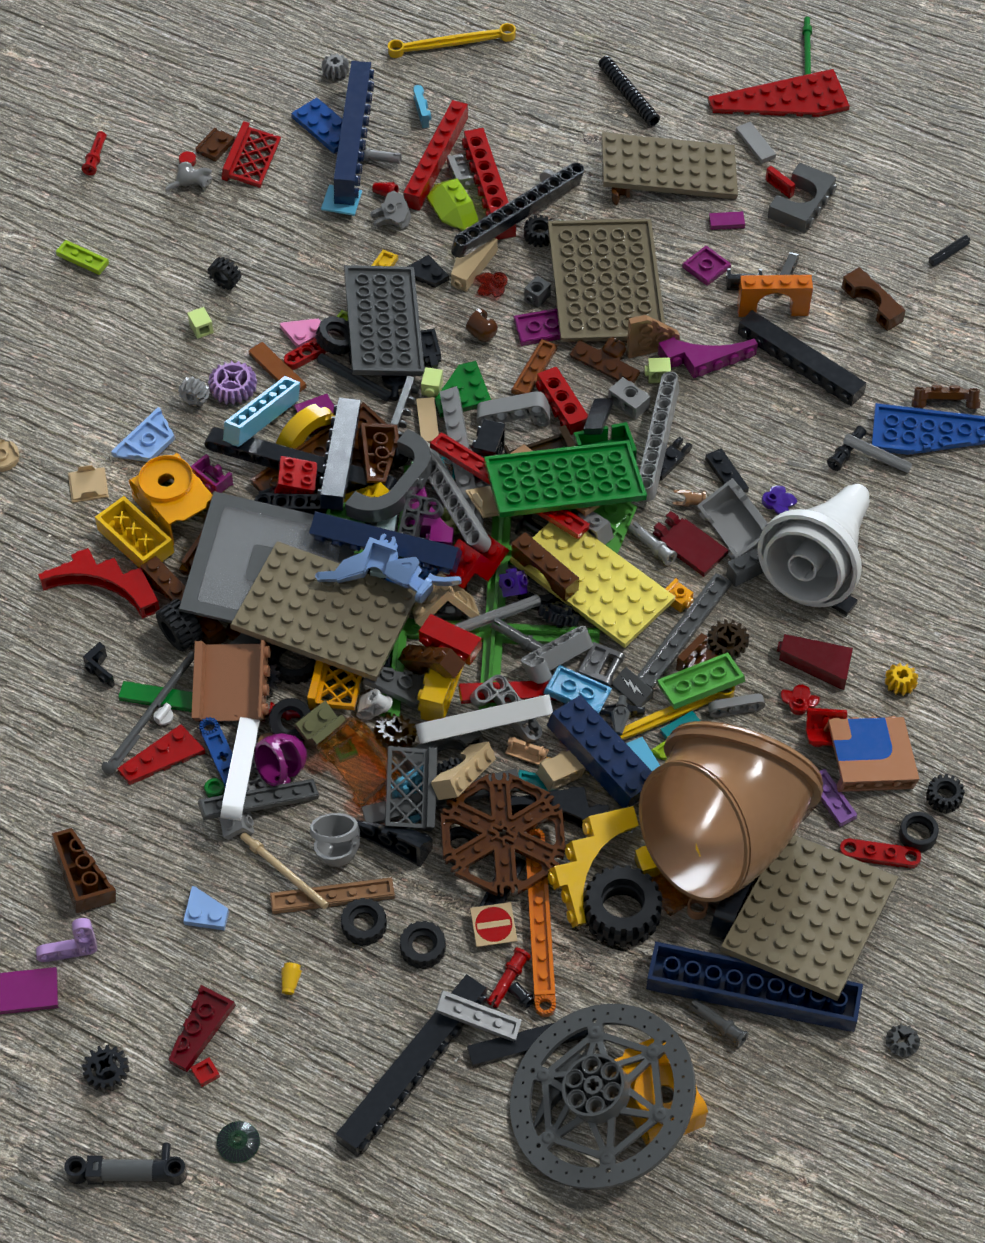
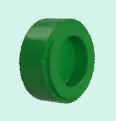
M217 778L209 779L204 785L206 796L209 798L222 796L225 792L224 783Z

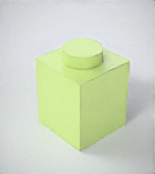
M204 307L188 312L189 325L197 339L214 333L212 321Z
M425 367L421 382V395L437 397L443 384V370Z

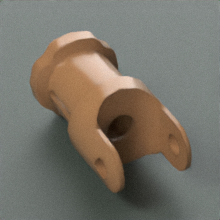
M674 490V493L684 494L685 500L683 502L675 501L672 504L686 507L698 505L706 499V491L698 493L691 492L690 490Z

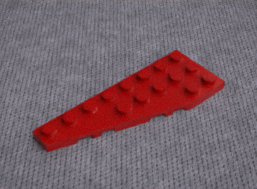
M834 69L708 96V103L712 113L720 114L744 112V114L750 115V112L759 113V115L785 116L786 114H796V116L803 117V114L812 115V117H820L847 111L850 107Z

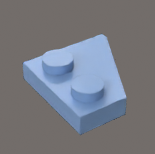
M192 886L183 922L184 925L225 931L229 910L197 887Z

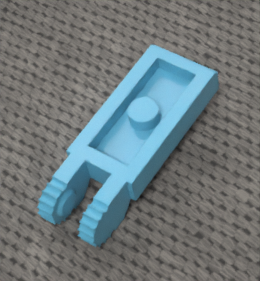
M415 85L413 87L414 102L422 128H429L431 112L427 110V100L423 96L424 89L421 85Z

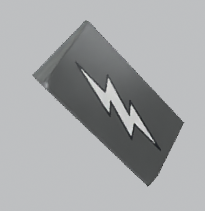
M627 667L619 673L611 684L637 707H642L653 698L652 688Z

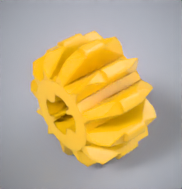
M900 662L897 666L892 664L885 674V685H888V691L894 690L895 695L900 692L902 696L906 692L911 694L918 684V674L915 673V668H908V663L905 666H902Z

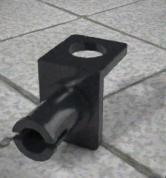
M525 514L517 524L514 533L518 534L521 529L525 528L535 536L543 527L531 520L533 514Z

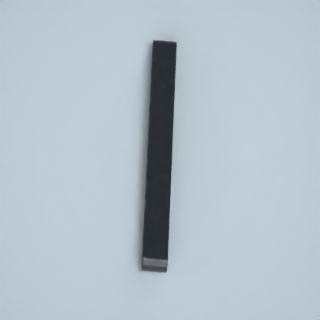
M580 163L568 165L454 237L451 248L452 255L458 258L465 257L581 183L584 166Z
M213 427L204 442L205 447L212 452L279 470L281 456L316 462V481L320 482V477H324L322 475V467L326 463H324V457L253 437L239 447L223 441L224 429ZM351 465L347 490L356 491L377 484L367 483L364 469ZM388 475L386 483L383 485L391 490L398 481L396 478Z

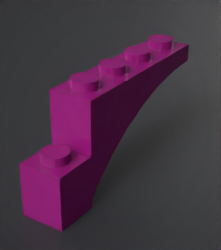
M673 337L659 343L658 356L660 358H670L671 368L684 364L691 376L696 378L704 376L709 372L720 370L725 366L736 364L741 360L752 358L757 353L758 343L755 339L729 345H700L679 341Z
M425 486L416 495L427 497ZM419 502L412 504V509L419 507ZM433 507L430 508V512H435ZM424 517L419 537H426L427 540L453 546L454 528L449 527L441 518L430 519ZM415 520L409 521L407 527H413Z

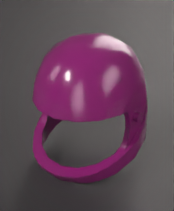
M284 733L265 737L256 744L254 749L256 768L261 778L271 786L282 785L286 779V772L288 777H294L300 773L308 758L307 750L303 743L296 736Z

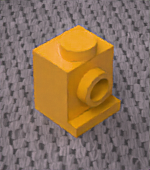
M677 578L665 588L675 596V601L670 606L680 613L685 608H689L694 602V592L679 583Z

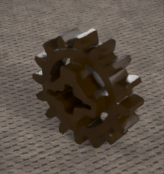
M724 619L723 624L717 621V625H712L711 631H708L707 644L710 645V650H715L716 655L728 652L731 657L733 655L740 657V652L745 653L749 645V634H746L747 629H741V623L735 625V620L728 623L727 619Z
M385 714V717L380 716L379 720L376 721L374 734L377 735V740H382L381 744L387 743L388 746L406 748L407 745L411 747L412 743L415 742L417 730L414 728V723H409V718L404 720L403 715L398 717L393 714L390 717L388 714Z

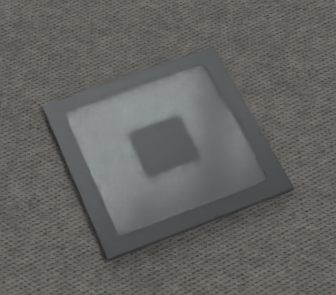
M214 491L179 611L232 623L277 541L340 564L344 559L354 556L355 551L350 550L349 546L346 545L337 547L332 545L330 541L325 540L324 543L313 540L314 537L309 534L314 517L313 514Z

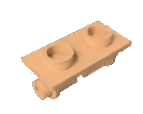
M514 736L509 737L505 754L540 766V762L546 758L549 749L517 739Z

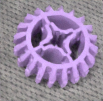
M232 360L229 364L224 361L223 366L218 364L217 369H213L208 381L209 390L213 394L214 399H218L220 403L224 401L226 405L229 402H232L234 405L235 402L241 404L242 400L248 401V397H253V392H256L257 386L256 374L252 371L251 366L247 367L246 363L241 364L239 361L233 363Z

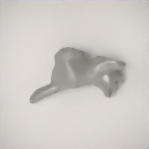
M182 162L178 165L176 182L169 184L165 191L179 186L200 185L202 190L205 191L213 179L210 176L212 170L204 167L195 170L191 163Z

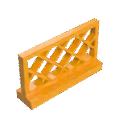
M316 660L307 696L309 709L313 710L323 702V696L330 694L333 698L326 702L331 708L355 710L362 676L340 668L333 672L329 668L332 665ZM345 671L348 676L340 680L337 675ZM333 678L337 683L329 687L326 682ZM353 680L355 686L348 689L344 684ZM341 686L344 692L337 696L333 691ZM348 695L352 699L351 703L341 701V699Z

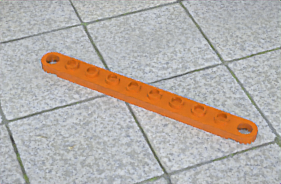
M539 828L526 832L532 836L537 835L540 837V840L545 841V834ZM526 857L528 879L540 872L542 866ZM547 877L528 889L534 1003L536 1013L542 1017H549L556 1010ZM542 1002H549L551 1008L543 1010L540 1004Z

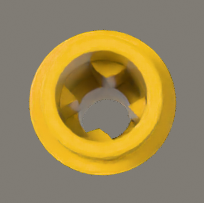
M287 962L281 968L283 994L294 995L302 973L299 964Z

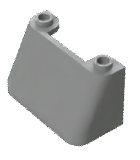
M733 478L697 505L701 510L698 514L705 522L708 520L729 547L730 552L728 554L733 560L738 556L744 555L747 551L750 552L753 548L756 549L758 547L760 535L768 523Z

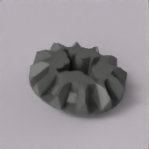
M900 1024L895 1027L893 1026L887 1032L886 1044L895 1055L908 1057L915 1054L919 1049L920 1038L917 1031H914L910 1025L904 1026ZM900 1036L903 1038L909 1036L907 1043H898Z

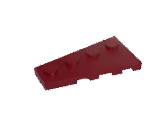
M200 985L198 989L199 994L192 1003L188 1019L186 1018L183 1024L184 1029L181 1035L178 1036L168 1059L170 1064L185 1072L189 1071L190 1067H192L236 1006L234 1001L203 985Z

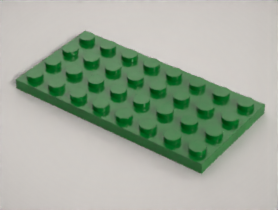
M629 440L484 457V464L499 518L647 499V493Z

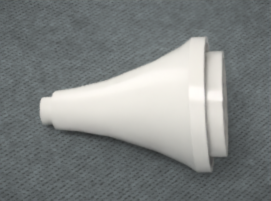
M860 484L849 485L821 505L807 510L785 511L775 516L768 523L758 541V558L767 579L779 592L793 601L811 607L836 605L852 593L859 582L862 569L858 551L859 529L870 503V495L866 487Z

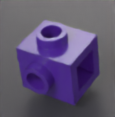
M517 568L506 569L505 574L499 575V586L502 589L503 597L528 593V578L524 570L517 571Z

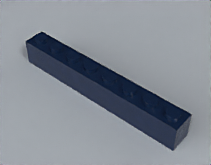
M316 511L309 534L314 537L313 540L321 543H324L325 540L330 541L332 545L337 547L346 545L349 546L350 550L360 552V549H365L369 537L380 540L381 535L386 534L384 540L387 539L388 543L391 542L392 537L396 539L398 559L417 557L421 568L427 570L436 568L439 569L440 573L450 575V572H457L462 555L459 547Z

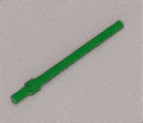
M810 17L804 18V26L802 27V34L804 35V75L811 74L812 26L810 25Z

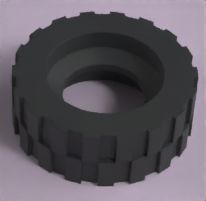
M337 316L324 318L316 331L315 339H317V344L333 355H344L349 352L348 321ZM328 331L340 333L344 340L332 338Z
M295 698L283 699L276 703L270 712V728L274 734H289L296 736L300 740L303 737L296 728L289 730L283 727L281 716L287 710H294L302 718L311 710L301 700Z
M370 898L355 899L351 903L349 902L347 907H344L343 914H341L342 932L346 939L350 940L353 944H358L359 946L375 944L386 932V913L384 908L379 905V902H375ZM361 913L370 914L374 919L373 926L366 931L358 930L354 926V919L357 915Z
M416 921L413 924H409L403 930V934L400 936V952L408 965L414 966L417 969H427L434 967L435 964L440 963V960L443 959L444 952L446 951V940L443 931L440 930L438 925L436 926L433 922ZM417 937H429L433 942L431 951L425 954L417 953L412 946L413 941Z

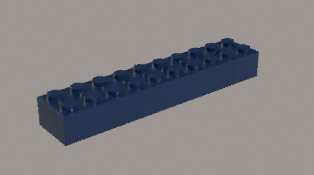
M351 61L334 173V204L355 205V198H359V188L357 186L361 184V176L359 174H362L363 164L360 163L364 162V152L362 150L366 149V140L364 138H367L368 134L366 126L369 127V116L367 115L371 114V105L369 103H372L373 93L371 92H374V82L371 81V79H374V69H371V62Z
M656 941L646 990L689 999L697 998L699 1001L854 1032L856 1028L863 984L847 981L838 1001L737 958Z

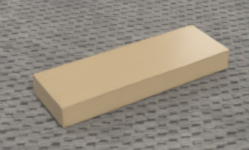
M434 397L416 399L420 436L428 443L439 435Z

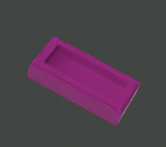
M743 211L709 213L711 230L745 228Z

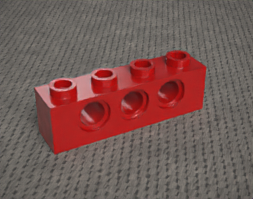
M556 366L537 373L536 387L539 392L545 395L552 408L553 415L560 420V425H566L570 435H573L574 432L584 431L583 428L588 414L558 367Z

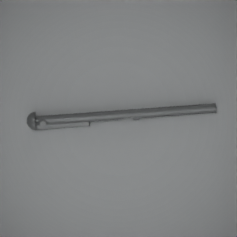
M191 651L110 760L102 763L104 773L113 774L141 737L138 734L151 718L153 711L156 707H161V703L193 662L194 652Z

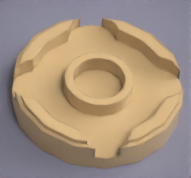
M0 439V472H5L16 466L19 462L20 454L18 447L12 441L8 442Z

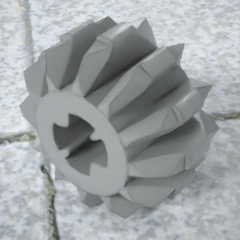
M338 53L336 55L330 54V57L325 56V59L322 61L323 75L327 79L332 78L333 81L335 79L341 80V77L345 78L347 73H349L348 59L344 55L339 56Z
M193 376L191 378L186 377L178 390L180 393L179 397L183 398V402H187L189 405L193 404L194 407L202 406L210 394L209 387L205 385V382L200 381L199 378L195 379Z

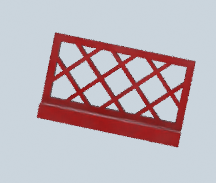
M243 121L223 166L221 180L228 181L231 178L261 188L281 137L249 127L250 123ZM254 134L257 135L259 138L252 140L250 135ZM273 140L276 142L274 144L268 145L266 141ZM262 142L265 147L258 149L255 144ZM252 146L254 150L247 152L245 147ZM268 151L270 155L263 157L261 152ZM257 154L259 159L252 160L250 156ZM246 157L249 162L242 164L240 159ZM263 163L265 167L258 169L256 164ZM252 166L254 171L247 172L245 168ZM241 169L244 174L238 175L234 172ZM258 175L260 179L256 181L251 179L250 176Z

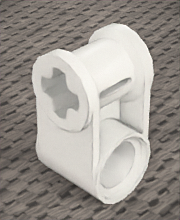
M373 689L358 697L356 715L359 719L370 720L387 712L391 708L393 700L390 696L382 695L378 689Z

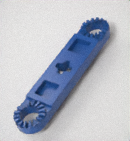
M206 717L199 724L200 733L226 788L233 753L217 720ZM209 724L215 726L212 731H207L204 727ZM224 755L226 761L220 759V756Z

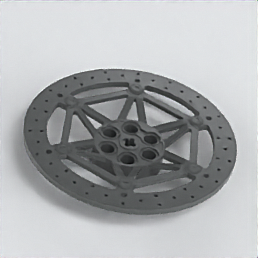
M601 1004L570 1013L551 1025L536 1039L518 1067L510 1097V1116L516 1140L529 1161L544 1175L560 1184L577 1189L602 1190L635 1181L649 1173L667 1158L682 1138L689 1124L696 1094L693 1063L685 1044L678 1034L664 1020L647 1010L625 1004ZM621 1025L631 1027L647 1034L654 1042L649 1046H644L604 1032V1026ZM588 1029L587 1037L550 1067H543L547 1058L558 1046L575 1034ZM608 1041L642 1053L616 1062L608 1056L604 1042ZM590 1044L586 1056L575 1061L567 1071L557 1072V1070ZM597 1045H598L600 1054H594ZM665 1054L670 1062L674 1078V1094L670 1109L663 1106L658 1059ZM642 1061L629 1074H626L622 1069L624 1066ZM650 1065L652 1066L655 1105L631 1088V1083ZM614 1072H617L614 1077L610 1078ZM564 1078L562 1084L555 1080ZM535 1082L542 1084L545 1132L538 1136L535 1130L531 1112L532 1092ZM550 1086L562 1092L566 1103L554 1125L552 1124ZM619 1092L615 1098H612L615 1093ZM632 1097L649 1111L627 1108L626 1106ZM580 1100H582V1103H581L580 1105L576 1106L577 1103H578ZM602 1106L598 1112H595L598 1107ZM571 1110L576 1115V1118L561 1128ZM627 1115L648 1119L614 1147L617 1116ZM583 1122H587L596 1139L599 1150L588 1148L562 1137ZM608 1122L607 1143L605 1145L597 1125ZM657 1123L663 1125L656 1137L643 1150L625 1161L616 1163V1157ZM558 1144L599 1159L600 1167H581L567 1163L553 1155L549 1149L553 1145Z

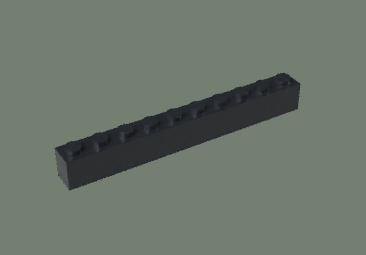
M467 974L451 992V994L480 1005H484L488 999L487 987ZM435 1012L337 1131V1143L355 1156L365 1152L369 1148L370 1140L374 1135L378 1136L382 1132L383 1124L387 1119L394 1117L400 1103L407 1101L413 1087L420 1085L425 1072L433 1069L438 1056L445 1054L453 1038L456 1039L461 1034L465 1023Z

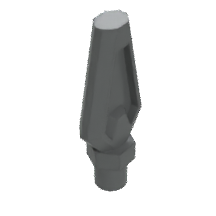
M624 695L619 696L616 708L611 711L613 730L619 736L622 735L630 716V712L627 709L628 704L626 703L627 697Z

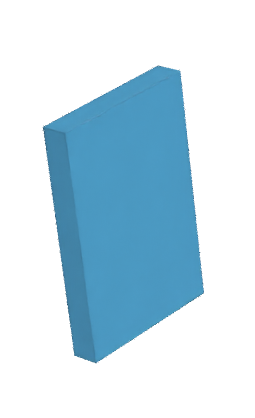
M559 665L546 686L544 694L550 695V697L565 704L581 695L599 714L612 688Z

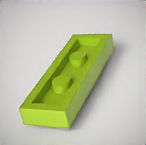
M67 240L56 250L58 257L98 275L109 265L107 258Z

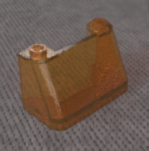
M351 715L319 743L316 748L320 751L319 757L325 763L328 761L332 763L354 791L352 800L358 807L373 804L386 795L387 749L381 744L380 740L376 739V735L366 723ZM397 770L391 774L393 781L402 777Z

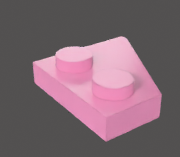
M318 318L280 323V328L298 348L315 339L316 331L321 321Z

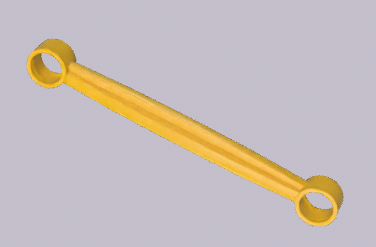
M504 23L496 30L449 35L408 43L395 39L388 43V55L392 58H400L404 55V52L456 46L497 38L510 42L516 37V28L511 23Z
M735 686L731 687L732 691L729 693L720 691L675 710L672 706L666 707L625 726L620 737L622 740H626L694 711L716 699L732 698L735 693Z

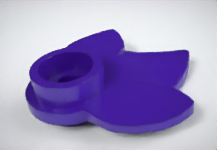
M779 485L771 487L770 491L765 492L762 496L763 506L767 509H773L777 514L789 511L788 507L794 506L798 502L794 495L786 493L784 486Z

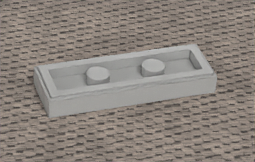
M751 121L736 127L737 134L761 164L776 158V153Z

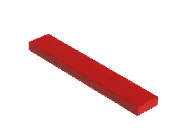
M550 680L544 683L513 681L509 682V684L520 699L525 700L545 695L544 691ZM493 682V687L500 689V684ZM459 683L458 690L461 704L472 703L470 699L471 693L483 683ZM477 692L478 698L485 700L484 694ZM504 698L505 702H512L510 698Z

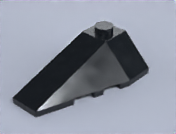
M356 820L361 838L419 867L422 866L433 849L432 838L424 832L420 833L406 828L384 827L383 824Z

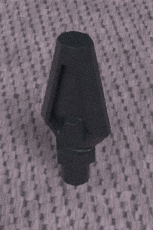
M616 704L604 705L600 714L611 716V711L616 708ZM627 705L630 716L645 715V707Z

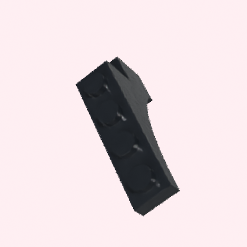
M570 787L565 790L555 789L549 791L551 793L550 796H554V801L550 802V805L560 804L559 810L562 809L563 821L582 828L583 820L588 816L610 811L608 804H597L593 807H588L584 787ZM530 794L511 796L512 815L536 802V798Z

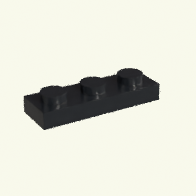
M722 448L706 454L705 460L723 485L733 478L745 493L748 492V485Z

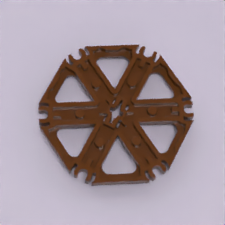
M492 773L490 781L489 774L470 784L458 797L449 798L446 805L452 809H442L440 818L443 860L445 859V864L455 863V866L451 868L454 876L497 896V888H500V896H503L504 889H510L511 896H514L515 887L518 891L517 895L547 878L549 869L560 865V863L554 860L555 858L564 859L566 847L562 809L559 810L560 804L550 805V802L554 801V796H550V792L508 773L509 781H507L506 773H503L502 779L497 780L495 773ZM512 789H519L536 798V802L512 815L510 795ZM480 790H487L490 795L491 816L465 804V799ZM545 821H552L555 825L556 843L551 845L526 832ZM458 824L479 834V836L454 849L450 844V826ZM505 830L507 836L499 837V832ZM494 852L496 878L493 882H487L469 872L471 865ZM515 852L539 863L542 866L541 871L525 881L518 880Z

